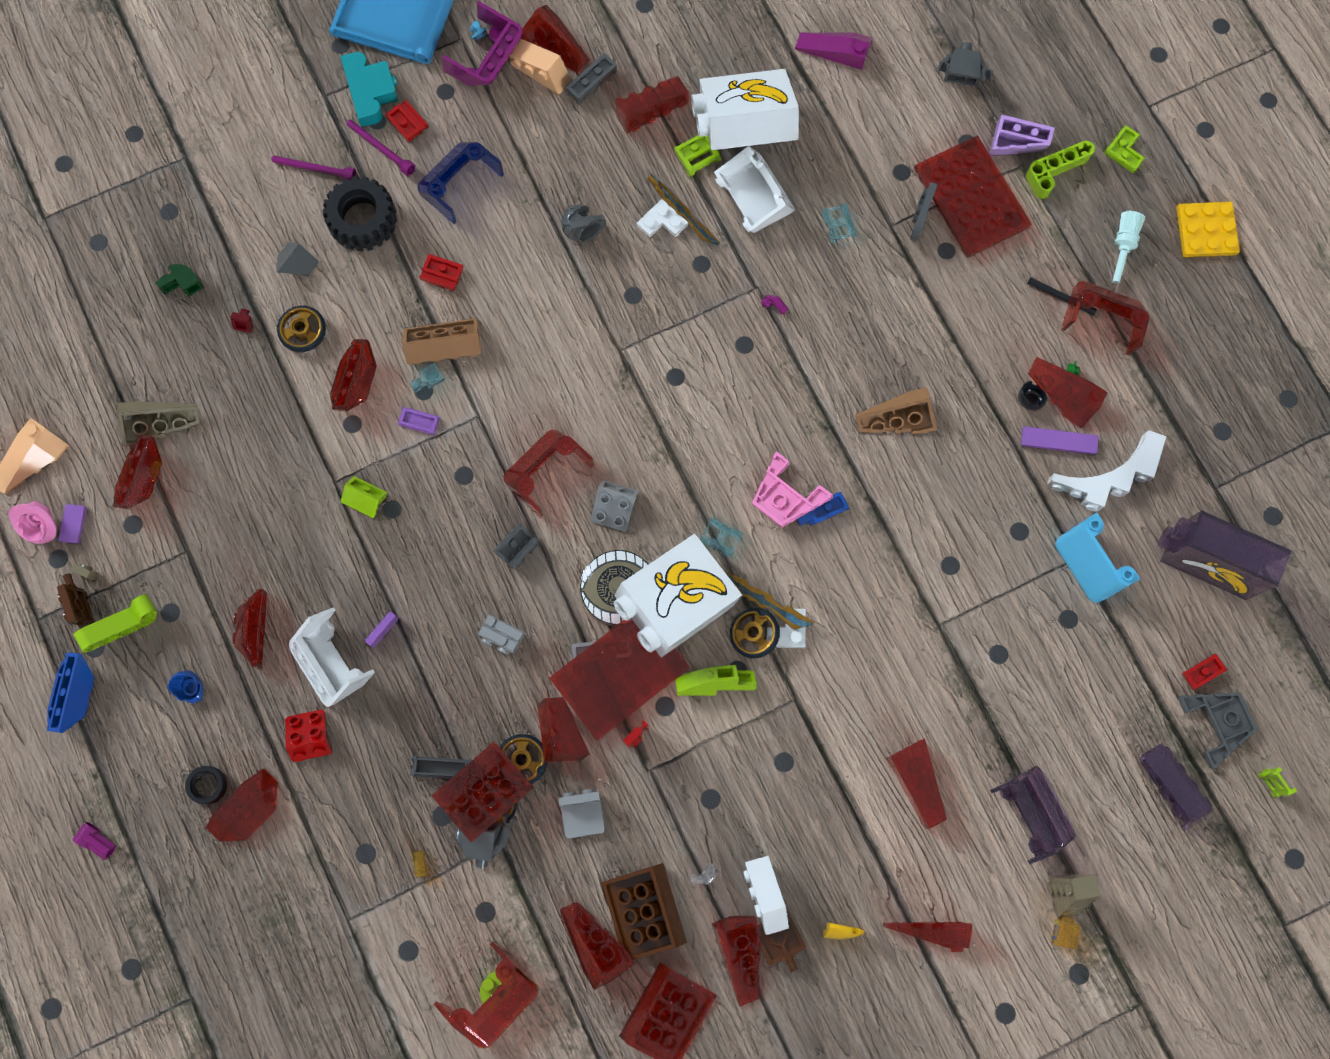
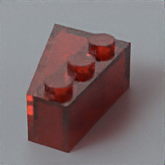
M564 697L544 698L537 704L545 763L578 761L590 755Z

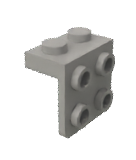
M594 789L582 790L583 794L580 795L568 792L563 793V797L559 798L566 838L600 834L605 831L599 791L595 792Z

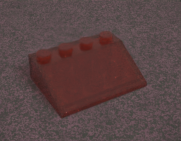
M494 741L437 789L431 797L472 843L534 787Z
M660 962L619 1037L629 1046L654 1059H683L717 995Z

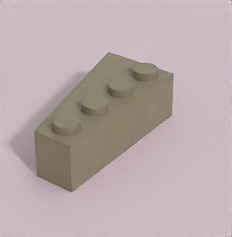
M1067 874L1048 878L1047 888L1049 894L1053 897L1057 919L1081 915L1082 911L1086 910V907H1089L1092 902H1095L1100 897L1096 875Z

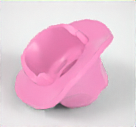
M33 501L29 504L15 505L8 511V516L14 530L23 539L37 544H44L54 540L57 534V527L49 507L40 502Z

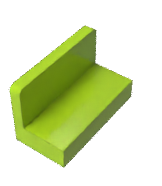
M353 476L344 486L341 503L374 518L379 504L386 499L388 492Z

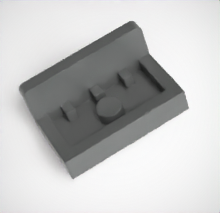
M518 523L493 552L509 567H519L524 562L525 555L536 549V543L539 539Z

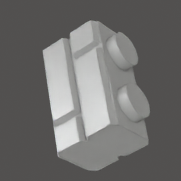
M489 614L478 636L482 638V643L490 647L494 644L499 647L498 651L505 655L512 653L514 655L525 633Z

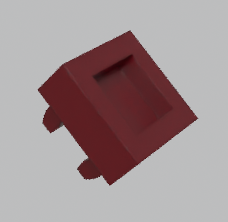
M241 309L240 313L232 312L230 319L233 330L247 333L252 332L254 327L251 316L248 315L249 310Z

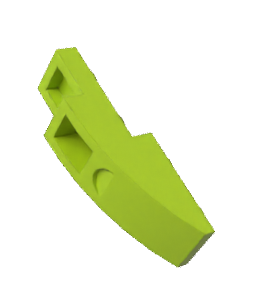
M736 665L704 668L675 678L677 696H716L717 690H756L757 687L754 670H737Z

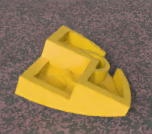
M827 922L826 930L823 929L822 938L849 939L863 935L865 930Z

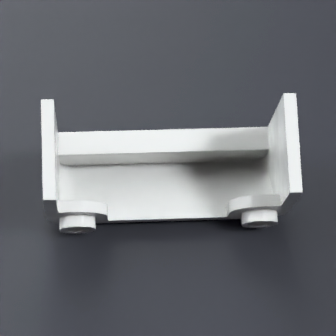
M334 607L308 617L289 641V649L321 702L327 707L338 703L361 688L375 673L373 669L365 673L357 668L349 670L331 642L335 629L333 624L330 623L329 618L336 611Z

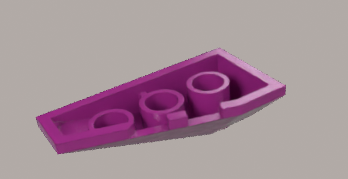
M800 33L795 50L862 70L872 37L858 33Z

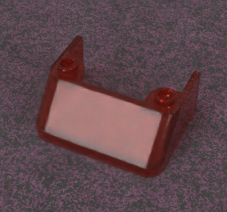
M1081 281L1074 286L1061 331H1065L1076 321L1080 307L1090 309L1095 306L1130 319L1134 328L1126 352L1127 355H1131L1142 347L1149 323V315L1140 301L1086 281Z
M550 430L542 436L505 472L503 478L505 485L539 518L543 517L541 509L528 497L534 490V482L530 476L556 451L561 455H570L574 452L590 468L594 466L593 458L577 442L557 430Z
M492 942L490 945L503 959L495 970L496 977L502 984L473 1015L464 1008L456 1009L453 1012L446 1004L437 1001L433 1004L453 1028L476 1047L482 1049L489 1048L537 997L539 992L537 983L503 946Z

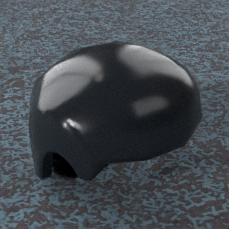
M1028 381L1022 385L1018 393V401L1025 409L1036 411L1045 405L1047 396L1040 384L1034 385L1032 381Z

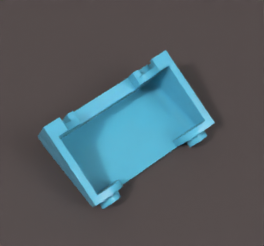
M1098 513L1093 514L1062 534L1055 542L1059 554L1087 597L1094 603H1100L1140 580L1136 571L1130 566H1123L1116 570L1095 538L1104 529V523Z

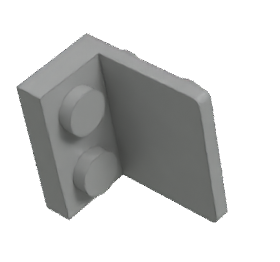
M603 480L598 487L590 521L626 532L639 491Z

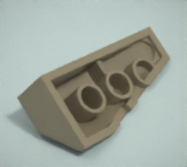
M133 401L120 402L117 406L123 447L144 445L155 438H162L173 431H180L200 423L197 404Z

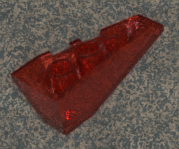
M729 916L711 923L739 1006L758 1000L761 933L756 916Z
M883 922V927L951 948V952H963V948H969L972 923Z

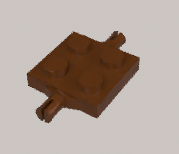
M68 573L63 575L65 584L57 586V597L63 606L65 620L69 624L78 625L81 629L94 623L84 589L78 588L73 582L72 574Z
M786 910L789 929L765 935L761 922L759 925L751 928L769 966L771 967L779 962L786 961L792 973L794 969L795 971L799 969L793 957L798 952L806 949V945L788 910Z

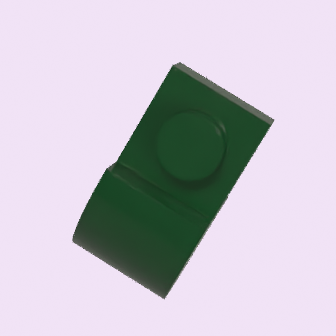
M183 264L168 266L171 273L163 275L155 282L164 295L179 286L188 297L204 288L195 273Z

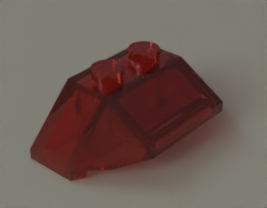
M353 339L351 346L340 360L330 392L331 407L334 411H349L367 400L377 367L369 340Z
M139 435L137 442L127 454L114 489L113 507L129 509L150 498L163 463L154 437Z
M264 589L256 590L237 608V613L234 615L236 632L233 633L232 637L235 648L257 669H262L267 606V592Z
M263 768L244 781L213 813L205 828L219 842L248 840L276 811L278 781Z

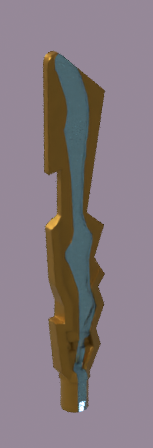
M653 174L647 178L654 186L655 191L661 195V198L668 203V206L674 208L677 215L683 216L701 240L716 245L720 244L701 222L698 223L690 215L691 211L662 182L657 180Z
M724 571L740 591L742 597H746L748 601L756 602L760 609L770 608L793 630L813 625L812 620L790 606L782 607L773 600V596L759 588L752 587L748 581Z

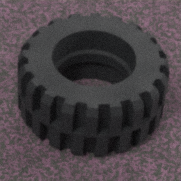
M358 176L352 177V180L344 179L342 184L338 185L337 183L334 185V190L329 191L326 195L328 200L325 199L323 203L325 208L323 209L324 221L333 238L341 246L345 245L350 250L356 248L357 251H363V248H367L369 251L373 249V246L377 245L379 247L383 245L382 241L384 239L387 241L391 237L389 233L394 232L396 228L394 224L397 223L396 208L387 189L383 185H379V182L374 179L371 181L368 177L359 179ZM368 203L376 207L375 215L367 223L351 225L344 221L347 211L356 204Z

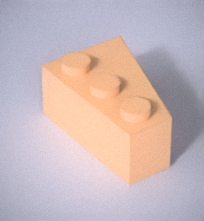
M523 39L519 41L509 57L510 63L515 69L524 72L558 95L571 80L560 55Z

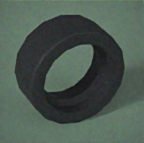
M201 766L195 768L188 775L185 790L187 796L192 801L198 804H213L224 796L227 790V780L221 770L212 766ZM205 773L214 775L218 782L216 792L209 797H202L195 790L197 778Z

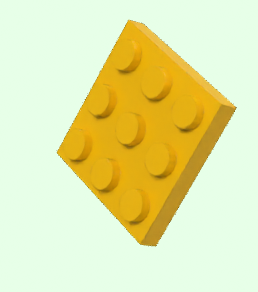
M1233 202L1177 205L1176 210L1183 257L1227 256L1240 253Z

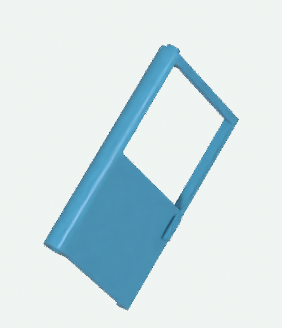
M341 0L329 32L334 37L423 64H430L454 0Z

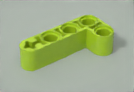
M1082 141L1034 161L1026 173V179L1034 194L1040 199L1047 198L1055 186L1053 176L1087 163L1095 151L1094 144L1090 141Z
M143 594L136 597L131 602L129 608L76 631L73 636L82 652L87 653L150 625L156 619L157 610L148 594Z

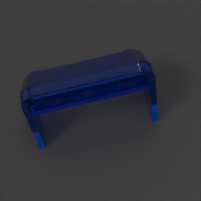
M477 142L458 143L417 186L419 194L453 224L456 223L453 209L441 200L446 193L445 184L470 160H482L499 176L502 177L504 175L501 161Z

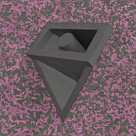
M288 242L277 256V273L309 276L319 261L300 244Z

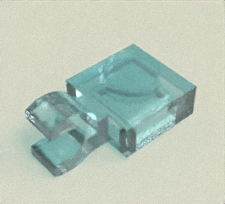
M433 363L419 371L421 377L411 381L410 384L416 393L425 385L430 389L443 382L445 378L437 365Z

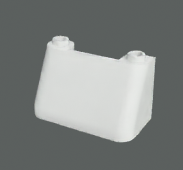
M750 146L746 147L714 172L717 176L715 179L717 184L721 188L725 187L730 192L743 213V226L748 232L755 233L795 211L793 204L764 158Z

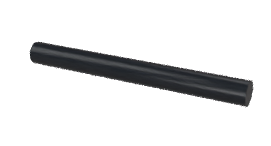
M1032 277L1027 282V284L1093 316L1097 311L1096 308Z

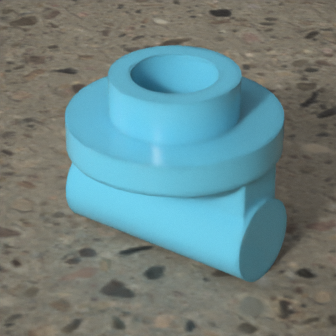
M474 21L470 27V31L474 33L471 37L472 40L477 39L479 41L486 36V27L481 29L478 21Z

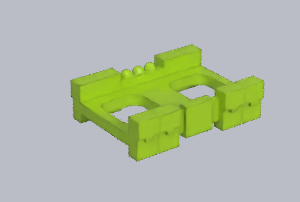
M1281 767L1264 769L1258 774V777H1262L1273 792L1271 794L1273 797L1289 796L1297 792L1296 788H1290L1280 775ZM1276 778H1278L1281 781L1284 787L1281 786V784ZM1268 779L1271 780L1276 789L1272 786Z

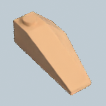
M30 418L19 431L0 463V491L3 494H7L25 482L26 478L40 472L41 468L47 464L54 463L69 445Z

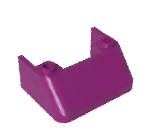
M480 1L477 3V18L492 26L489 31V38L494 45L477 70L466 68L449 57L442 56L443 72L468 86L489 85L493 83L522 38V27L518 23Z

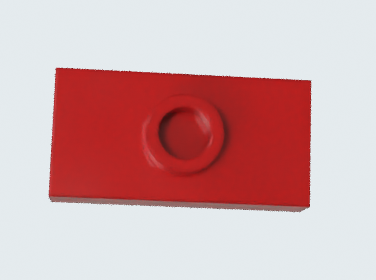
M1213 654L1181 674L1190 688L1195 690L1227 671L1218 655Z

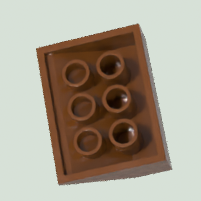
M663 863L601 882L624 962L677 948L687 943Z

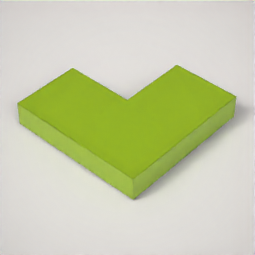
M1127 125L1123 127L1104 152L1105 155L1133 174L1145 159V157L1131 148L1140 134Z

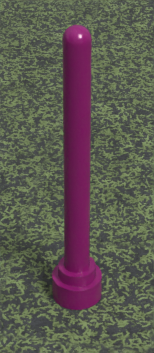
M347 120L346 125L399 165L400 171L404 175L410 176L415 171L416 165L413 162L401 159L355 122Z
M280 156L271 157L273 163L340 176L342 179L352 180V177L357 176L356 168L338 169Z

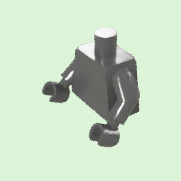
M964 42L961 48H955L953 53L948 54L939 62L936 71L945 73L944 82L977 87L980 78L981 81H984V79L992 81L993 70L987 69L983 59L980 58V53L972 50V43Z
M459 808L456 811L459 821H457L455 840L463 850L466 858L476 859V867L485 868L488 866V861H491L495 855L500 854L506 846L511 833L510 827L517 823V816H514L513 821L509 823L508 817L510 814H506L503 817L505 826L502 827V823L469 819L467 810L465 809V815L463 816V809Z

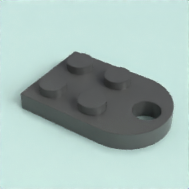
M930 182L928 189L924 188L912 220L915 223L910 236L912 241L917 242L938 184Z

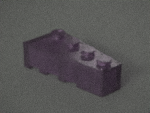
M1161 743L1142 754L1139 761L1153 783L1158 782L1160 785L1158 789L1163 799L1170 801L1172 807L1170 810L1175 817L1179 816L1184 823L1181 827L1185 832L1203 821L1213 811L1212 804L1207 797H1203L1199 792L1197 783L1194 780H1190L1187 776L1184 766L1181 763H1177L1174 759L1171 749Z

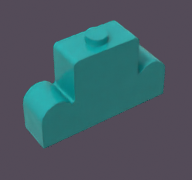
M361 52L340 56L361 128L379 123L383 118L380 106L398 100L394 87L397 85L395 75H391L386 61L368 65L365 55Z

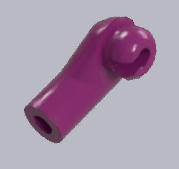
M766 295L761 301L765 308L770 307V305L775 306L781 314L789 310L778 296Z

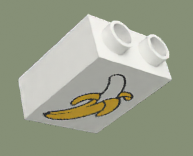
M786 69L699 79L700 94L691 95L693 116L696 117L699 137L708 136L711 150L798 140L799 106Z
M693 534L623 581L614 595L616 597L614 607L622 619L628 621L632 618L641 630L637 633V636L642 646L648 652L656 650L662 658L730 610L741 598L742 594L696 534Z

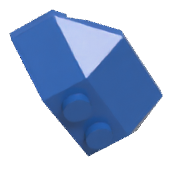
M67 652L57 671L47 710V731L63 733L85 717L90 693L93 689L94 676L82 654Z

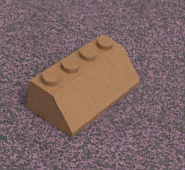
M477 318L405 328L403 330L402 345L406 363L419 365L422 362H438L441 359L448 358L454 360L462 356L474 357L481 354Z

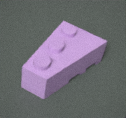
M1001 115L996 125L989 156L1046 152L1051 145L1055 127Z

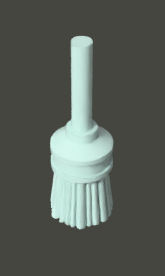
M1129 210L1121 213L1119 232H1117L1114 242L1115 246L1119 248L1120 254L1112 281L1113 284H1120L1127 254L1130 253V250L1138 247L1139 233L1145 220V216L1140 212Z

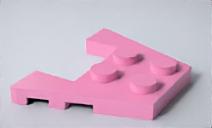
M776 451L752 504L779 527L783 528L833 498V495L821 485H818L807 498L800 495L779 478L781 473L790 465V462Z

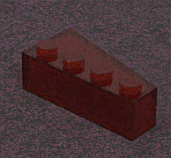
M679 76L658 83L655 88L651 86L644 88L642 93L636 94V92L628 94V98H616V117L626 134L631 131L635 132L641 126L654 122L656 118L662 115L666 116L672 110L685 106L689 102V92Z
M925 738L887 757L924 829H930L947 820Z

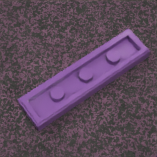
M1023 426L1021 446L1096 455L1098 451V435Z

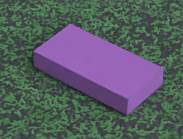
M403 407L398 425L435 436L440 417Z
M65 504L59 542L80 545L87 510L86 506Z
M390 611L365 639V642L374 649L399 618Z

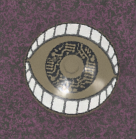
M610 550L596 556L586 566L580 580V595L588 613L597 621L608 626L623 627L634 624L635 622L632 618L625 621L617 613L614 607V601L616 600L614 595L623 581L649 565L647 561L641 556L626 550Z

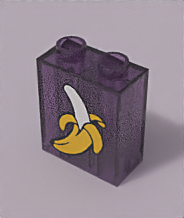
M1202 510L1188 519L1181 517L1174 528L1167 526L1158 541V547L1165 549L1160 562L1244 600L1279 585L1292 551Z

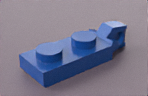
M840 491L833 494V498L796 519L798 526L809 523L810 526L816 525L847 511L849 506Z

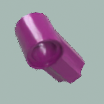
M84 822L72 838L76 844L90 849L103 860L111 856L117 846L102 835L96 826L89 822Z

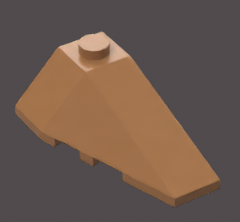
M927 387L904 393L855 414L859 432L883 433L884 431L895 432V434H901V432L922 434L937 430Z

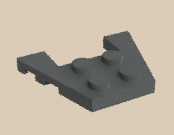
M1241 693L1182 695L1177 697L1184 714L1204 707L1221 745L1203 752L1210 769L1216 768L1234 749L1258 730Z

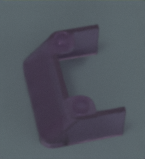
M1034 766L990 790L992 794L999 791L1000 795L1008 801L1014 800L1032 834L1028 846L1034 854L1028 860L1029 865L1057 854L1075 839V831L1043 771L1038 766Z

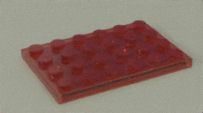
M978 135L915 165L914 169L925 188L928 189L930 182L938 184L932 200L967 258L1032 226V223Z
M632 618L628 621L623 620L549 677L597 741L690 668L676 648L662 658L656 650L648 652L638 639L637 633L641 630Z

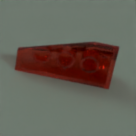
M547 5L537 8L522 28L521 39L560 55L564 65L577 73H580L590 60L561 19Z
M1038 357L1035 358L1028 372L1040 389L1050 396L1051 402L1061 409L1062 415L1080 428L1100 409L1108 393L1096 384Z
M578 902L560 909V914L583 972L594 990L612 982L635 964L625 946L620 941L617 943L609 935L610 932L606 928L602 929L595 922V918Z

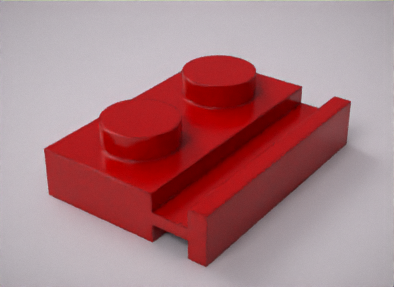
M405 99L402 104L395 106L385 116L409 143L420 135L425 128L428 129L429 126Z
M428 254L419 279L455 291L464 266Z
M643 720L642 726L640 728L636 727L623 740V744L628 749L630 747L636 748L643 741V731L645 729L648 731L649 725Z

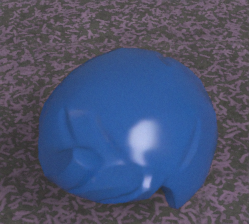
M180 671L169 680L168 690L178 700L187 701L192 704L202 700L203 684L200 677L193 671Z

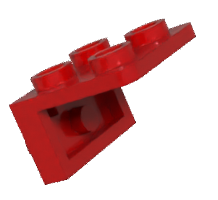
M320 709L293 715L285 719L286 750L292 762L332 754V747L326 736V716L324 710Z

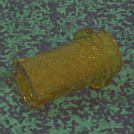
M425 851L412 853L414 863L413 874H415V878L428 876L427 872L429 869L426 868Z

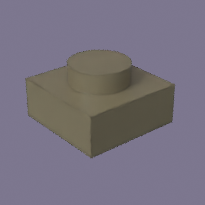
M83 563L81 566L73 564L70 571L93 582L97 577V574L91 572L93 568Z

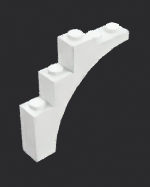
M1148 430L1142 435L1136 450L1129 460L1117 469L1100 476L1087 478L1067 477L1054 473L1049 478L1047 485L1051 486L1055 491L1068 492L1072 497H1082L1081 505L1086 506V509L1100 511L1105 507L1109 492L1113 496L1124 497L1130 492L1134 478L1141 483L1149 482L1154 478L1166 436Z

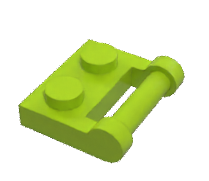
M698 135L674 148V152L689 177L695 175L696 171L711 163H717L722 160L718 150H711L708 136L699 137ZM708 152L711 153V156L694 165L690 164L696 158Z

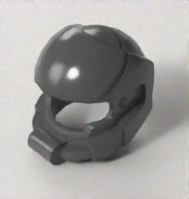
M572 205L565 210L561 227L563 233L569 239L584 243L600 233V230L606 225L605 217L602 214L588 216L589 207L585 205Z

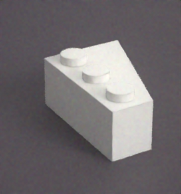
M769 856L745 862L746 871H743L746 883L750 882L751 888H749L751 899L756 901L754 908L757 918H761L765 935L789 929L786 906Z

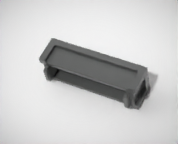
M604 53L566 86V94L574 98L579 106L584 98L610 75L617 72V64Z
M412 755L413 770L410 772V776L472 780L474 762L472 759H448Z

